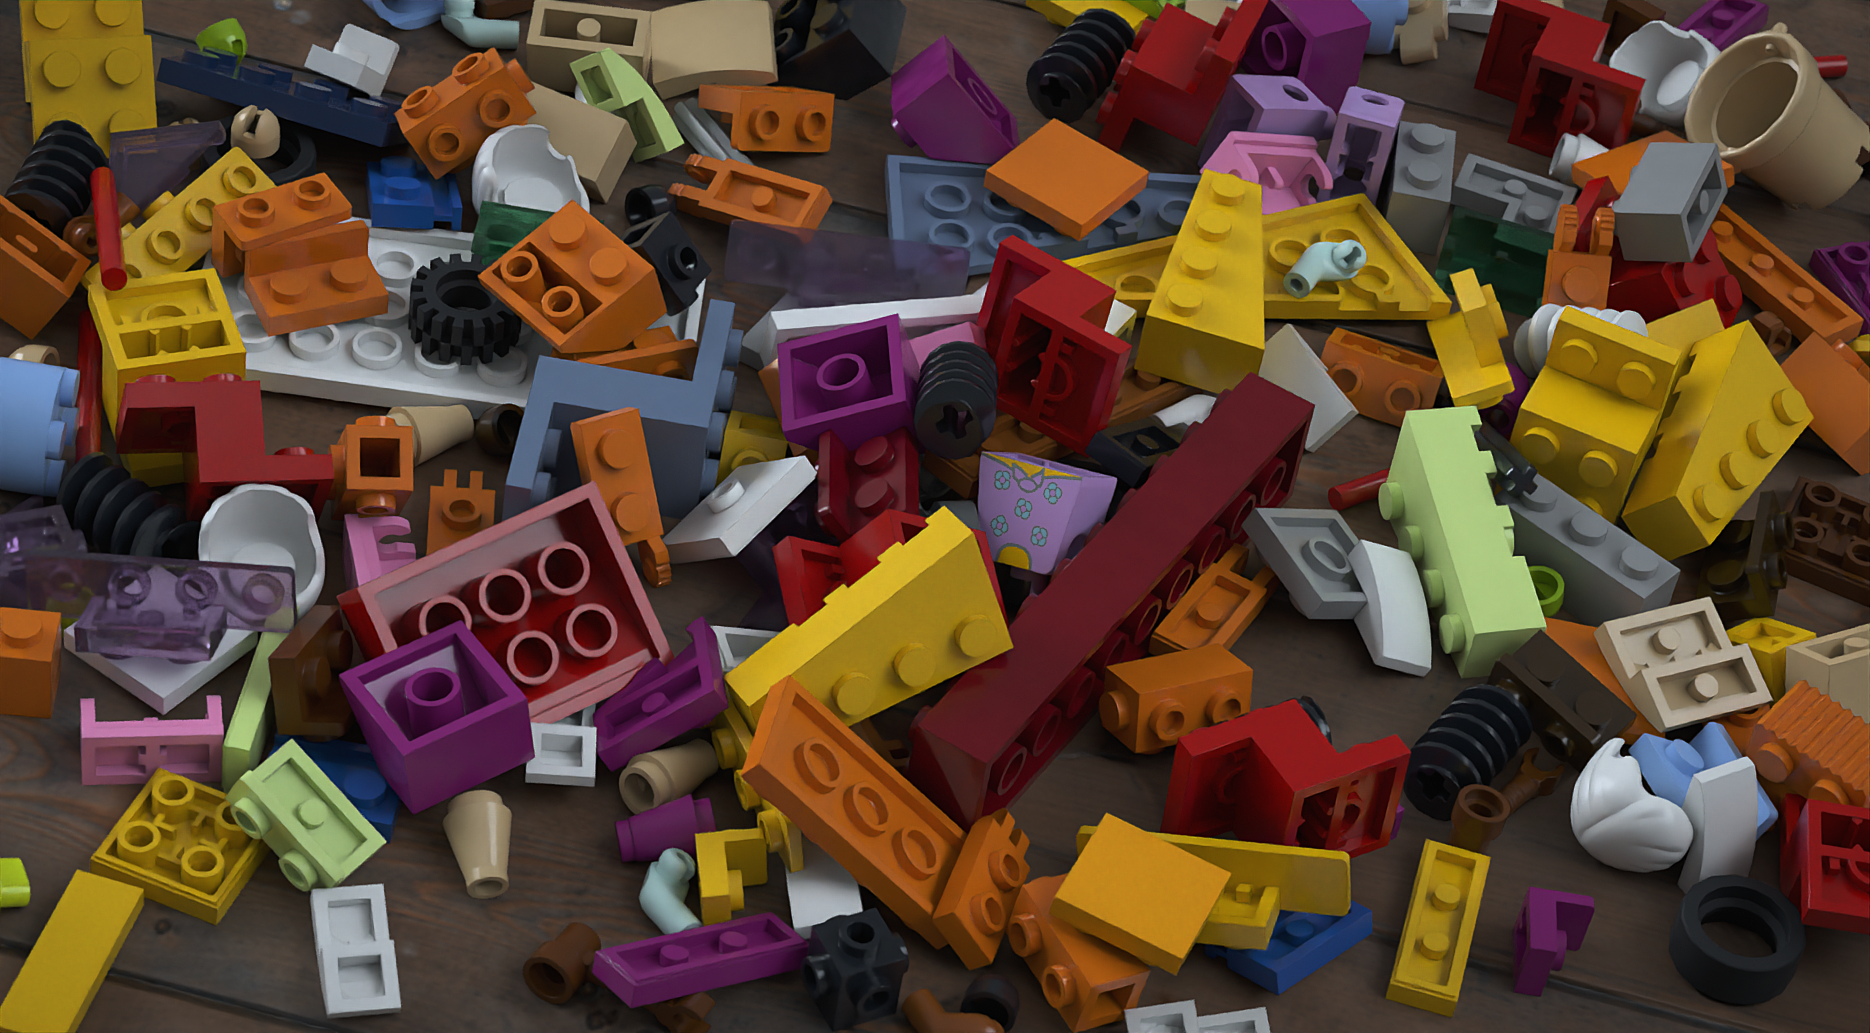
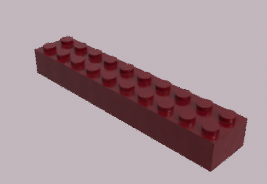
M1249 372L1232 391L1227 388L1224 389L1217 397L1210 415L1202 423L1194 421L1188 427L1181 439L1179 448L1171 456L1166 454L1160 456L1154 464L1147 482L1139 490L1131 488L1126 492L1113 518L1106 525L1099 522L1093 527L1079 554L1073 560L1066 557L1059 563L1046 589L1039 596L1032 593L1025 599L1016 615L1015 621L1008 628L1014 648L953 676L947 686L944 697L934 707L925 705L918 712L908 732V740L913 743L911 757L901 775L967 834H969L973 824L980 818L991 815L1003 808L1009 811L1099 711V700L1104 693L1105 666L1146 658L1150 654L1148 648L1154 630L1196 580L1209 569L1213 562L1217 564L1234 543L1246 547L1252 541L1241 526L1255 508H1281L1293 494L1315 404L1252 372Z

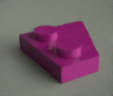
M703 616L694 620L685 628L693 642L666 667L659 659L654 657L635 675L632 682L626 688L615 693L592 715L594 727H597V754L611 772L628 764L635 755L656 751L660 745L689 729H697L707 725L720 712L729 708L717 636Z

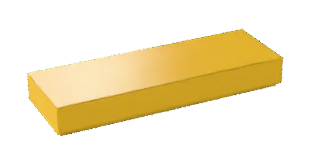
M1425 840L1385 999L1452 1018L1458 1001L1491 857L1433 840Z
M76 870L0 1007V1033H75L144 906V889Z

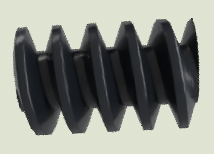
M1102 8L1088 9L1078 14L1074 21L1065 28L1063 33L1054 40L1052 45L1034 61L1027 72V92L1035 108L1047 119L1052 120L1055 118L1064 124H1070L1079 120L1086 110L1090 109L1096 99L1100 98L1106 88L1114 82L1113 78L1126 51L1129 49L1137 53L1131 49L1136 33L1130 24L1115 12Z
M68 119L53 121L44 127L39 139L36 140L30 154H28L21 169H19L13 182L8 187L4 198L63 240L62 235L67 223L74 217L83 216L92 201L91 173L99 167L109 168L108 159L101 147L95 143L92 135L81 125Z
M954 341L942 344L930 352L921 365L913 422L917 438L927 450L939 457L954 460L971 457L993 431L996 418L999 373L995 360L987 350L971 342Z
M92 452L81 458L70 469L60 486L56 498V515L59 523L72 533H77V536L90 546H95L96 550L108 559H113L116 565L126 572L132 573L134 578L139 577L158 562L180 575L193 560L199 545L200 523L198 521H187L184 510L176 504H168L167 498L158 491H149V486L139 478H131L128 470L121 465H113L112 459L103 452Z
M1477 684L1466 687L1454 698L1453 703L1441 713V716L1430 725L1428 731L1410 749L1411 755L1404 779L1403 791L1415 808L1431 818L1451 821V812L1462 788L1473 784L1490 786L1494 777L1504 770L1506 763L1516 756L1519 748L1527 743L1531 737L1533 730L1532 722L1523 704L1509 692L1493 685Z

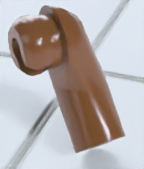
M118 191L121 228H123L129 222L131 223L141 211L129 197ZM94 214L71 219L64 228L63 241L85 257L98 256Z
M927 988L911 993L901 1007L903 1014L917 1033H1005L997 1021L991 1020L986 1015L947 1013L933 993Z

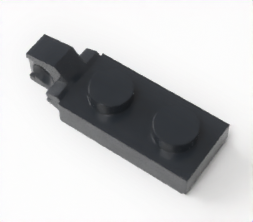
M1151 417L1097 431L1087 446L1085 453L1101 464L1100 471L1102 474L1117 478L1116 484L1123 487L1136 488L1147 482L1148 476L1160 456L1163 454L1171 456L1179 448L1181 439L1189 426L1183 422L1163 427Z

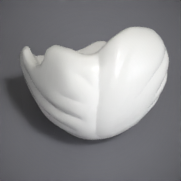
M1652 21L1624 40L1612 55L1609 67L1646 79L1640 98L1642 107L1639 112L1683 132L1685 131L1684 117L1689 96L1703 71L1721 52L1710 41L1693 30L1686 32L1674 28L1663 21Z
M511 125L501 128L484 141L476 156L472 173L473 207L481 224L494 237L523 240L572 199L590 214L589 199L577 175L572 156L567 155L565 157L558 153L549 142V130L541 125Z
M266 483L242 484L212 503L210 510L204 515L199 532V567L205 593L211 599L220 602L256 626L260 632H263L271 606L274 607L275 603L299 607L298 620L305 616L317 601L325 578L324 549L314 512L309 503L301 496L292 494L284 487Z
M1613 738L1605 743L1590 759L1575 784L1570 814L1573 832L1582 847L1591 856L1606 865L1625 871L1642 873L1664 870L1681 860L1688 851L1693 840L1692 825L1682 808L1666 799L1653 796L1644 789L1638 761L1632 756L1622 757L1620 749L1625 740Z

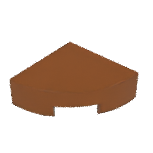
M1764 311L1753 316L1752 326L1775 359L1790 349L1792 332L1785 326L1784 321L1771 311Z

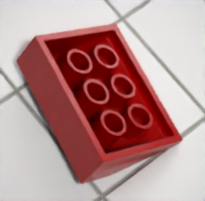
M595 480L336 596L366 662L462 620L525 695L528 701L531 723L552 724L626 688L632 682L635 675L654 657L659 659L665 667L674 659V655Z

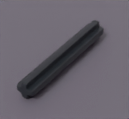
M1439 394L1434 404L1437 408L1455 407L1451 395L1444 398ZM1479 413L1482 426L1479 431H1475L1474 438L1479 451L1491 450L1497 469V474L1493 479L1514 498L1523 491L1529 495L1533 494L1538 487L1533 481L1538 470Z

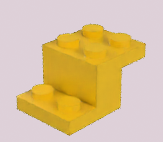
M19 0L26 103H31L34 144L39 139L44 127L53 121L68 119L86 129L92 135L95 143L101 147L107 158L159 156L151 35H144L142 0Z
M215 268L129 279L125 287L118 291L108 290L102 283L88 285V305L103 346L102 404L114 439L115 426L125 383H135L137 379L148 375H168L175 378L176 382L203 381L204 378L210 375L222 373L239 375L242 377V381H245L246 349ZM182 453L120 454L123 466L130 472L131 478H139L149 487L184 482Z
M1566 305L1557 321L1544 367L1520 406L1510 443L1535 466L1539 475L1616 526L1629 486L1653 443L1683 351ZM1498 483L1494 492V496L1503 490V488Z

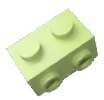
M292 738L254 771L249 770L241 776L225 797L232 805V816L240 828L254 839L262 838L280 858L279 865L286 878L295 887L305 892L308 890L312 892V889L338 887L387 842Z

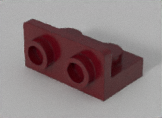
M906 426L884 436L873 437L852 451L846 447L832 429L819 434V460L815 462L818 478V502L814 504V513L820 528L829 538L836 537L843 544L887 509L919 516V444Z

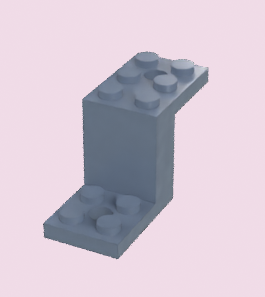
M710 299L692 381L539 355L505 484L502 521L581 487L582 482L570 429L571 423L626 407L639 408L660 516L684 519L698 506L701 496L707 497L716 487L719 460L709 458L710 454L721 455L728 418H725V413L730 414L734 402L737 377H734V371L726 369L727 366L738 367L744 330L732 329L735 303Z

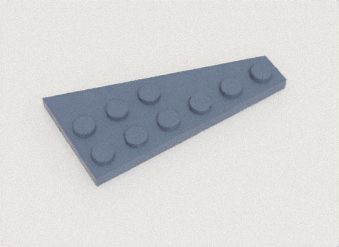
M887 155L884 177L892 288L989 273L992 271L999 243L1012 234L1061 261L1178 235L1201 176L1149 172L1145 189L1083 239L1077 241L1072 237L1058 233L1053 226L1027 211L1009 205L1004 198L983 187L986 170L994 164L930 159L929 157Z

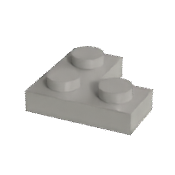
M1468 153L1453 186L1450 203L1469 209L1475 214L1488 215L1501 220L1489 254L1509 260L1519 266H1527L1545 272L1548 249H1553L1559 208L1561 204L1573 205L1577 188Z

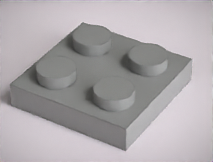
M1255 508L1242 523V528L1256 546L1257 556L1265 565L1274 570L1289 591V599L1293 606L1306 615L1308 619H1354L1367 604L1368 600L1347 558L1349 553L1359 543V540L1337 510Z

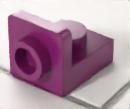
M1528 887L1512 930L1513 984L1515 993L1541 997L1550 971L1561 970L1566 949L1577 951L1581 948L1595 912L1593 897L1558 890Z

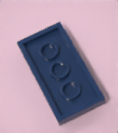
M203 47V51L185 48L183 56L161 58L156 78L158 82L243 107L255 105L257 110L261 111L267 108L277 117L379 147L409 142L402 133L394 115L396 111L402 108V103L396 100L370 95L369 100L362 98L352 99L347 97L349 88L344 85L321 79H314L313 84L303 81L294 82L292 81L294 72L289 69L267 63H259L258 67L249 65L239 66L236 65L238 60L237 54L212 47Z

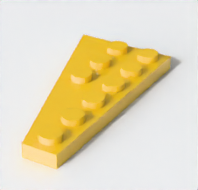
M1364 193L1262 215L1264 319L1435 320L1449 315L1452 301ZM1178 235L1063 260V262L1117 290L1114 299L1137 310L1136 318H1145ZM1345 240H1354L1365 249L1366 263L1364 267L1358 270L1357 275L1346 281L1317 282L1310 293L1303 298L1291 296L1284 288L1283 279L1305 250L1314 243H1342Z

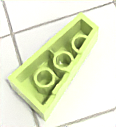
M1476 405L1406 411L1387 482L1381 484L1378 496L1381 515L1385 520H1390L1398 538L1399 550L1409 552L1423 587L1427 608H1430L1439 628L1441 647L1445 653L1451 654L1461 678L1490 676L1495 662L1504 653L1512 656L1540 629L1543 632H1546L1547 629L1525 556L1512 557L1514 551L1513 528L1515 525L1509 506H1496L1490 479L1495 478L1497 469L1491 450L1479 451L1474 438L1475 431H1479L1482 426Z

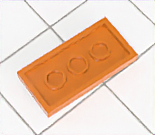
M790 674L769 689L740 777L751 785L757 795L769 801L793 822L808 840L818 844L844 867L858 884L869 889L894 911L907 927L915 930L935 949H941L949 943L933 923L932 918L968 834Z

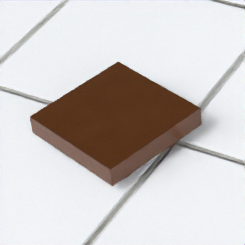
M1799 476L1781 511H1788L1791 514L1795 531L1794 547L1786 549L1785 554L1787 574L1870 608V503L1840 492L1835 486L1827 482L1813 481Z

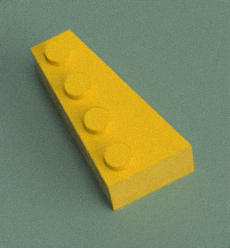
M1205 168L1146 313L1134 369L1220 394L1226 388L1232 391L1249 372L1259 375L1265 351L1262 185L1243 180L1232 174H1223Z
M1749 320L1694 342L1688 357L1693 362L1690 372L1679 378L1672 394L1677 399L1671 417L1661 421L1655 434V438L1658 440V448L1654 457L1644 461L1621 515V518L1637 541L1667 561L1710 546L1814 418L1806 406L1803 396L1793 387Z
M943 506L925 521L928 527L906 544L902 545L898 541L878 556L877 559L880 564L848 588L845 584H842L825 597L823 601L826 605L803 624L798 626L792 623L723 677L731 699L753 737L770 687L789 674L849 727L1014 648L974 533L948 508Z

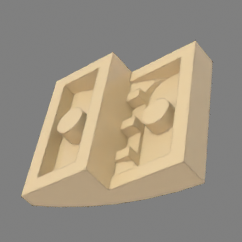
M703 0L670 6L651 12L653 85L662 101L698 89L700 84L716 82L717 85L764 86L778 81L773 17L768 1Z
M1710 596L1607 621L1593 632L1606 661L1620 685L1637 709L1660 733L1767 706L1773 701L1748 644L1732 646Z

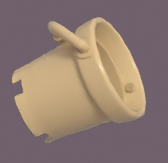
M1781 22L1775 24L1771 30L1745 36L1723 50L1703 71L1688 99L1684 117L1687 141L1690 143H1717L1721 160L1734 167V174L1741 173L1778 197L1792 209L1799 210L1797 204L1806 203L1813 210L1821 209L1841 198L1858 181L1864 170L1855 162L1860 154L1861 146L1870 153L1869 126L1849 109L1820 77L1817 61L1796 38L1787 33V26Z

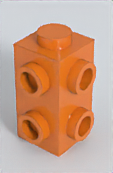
M492 47L483 54L477 52L462 59L453 68L452 75L434 87L424 86L411 93L403 101L402 108L396 111L394 115L402 133L437 180L446 173L455 174L470 166L475 161L484 141L497 130L511 125H527L528 119L536 114L527 96L529 92L535 89V86L516 58L505 64L496 49Z
M386 416L358 418L355 420V425L346 424L337 445H329L328 454H332L334 470V481L327 500H331V520H344V514H358V518L399 517L413 492V426H395V419Z
M1219 643L1105 666L1104 693L1099 700L1102 726L1134 753H1160L1168 746L1177 745L1179 737L1188 735L1193 730L1201 727L1209 728L1220 721H1230L1239 715L1250 712L1253 669Z
M1069 873L1055 877L1043 876L1023 884L1005 931L1012 949L1018 956L1023 957L1041 984L1048 1003L1052 1007L1057 1008L1073 1033L1124 1020V1010L1135 1009L1150 974L1149 968L1146 963L1140 961L1135 955L1094 935L1085 934L1077 930L1072 924L1050 914L1049 910L1054 897Z

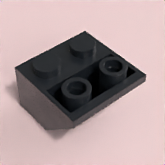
M786 0L775 13L776 20L773 27L778 81L767 84V86L796 87L835 94V99L847 101L892 76L907 8L900 0Z

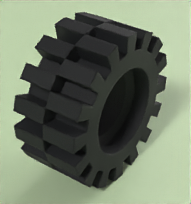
M461 253L450 254L448 264H445L438 257L430 260V269L422 265L417 270L416 278H412L410 287L408 330H411V339L415 344L422 342L421 350L430 356L436 350H439V361L450 363L452 356L461 357L460 365L471 366L472 357L478 356L481 363L486 364L492 362L493 352L502 358L509 354L510 346H516L519 341V333H521L522 319L480 284L478 278L479 274L497 260L492 259L488 265L482 264V255L471 254V262H463ZM467 307L478 311H462L454 308Z

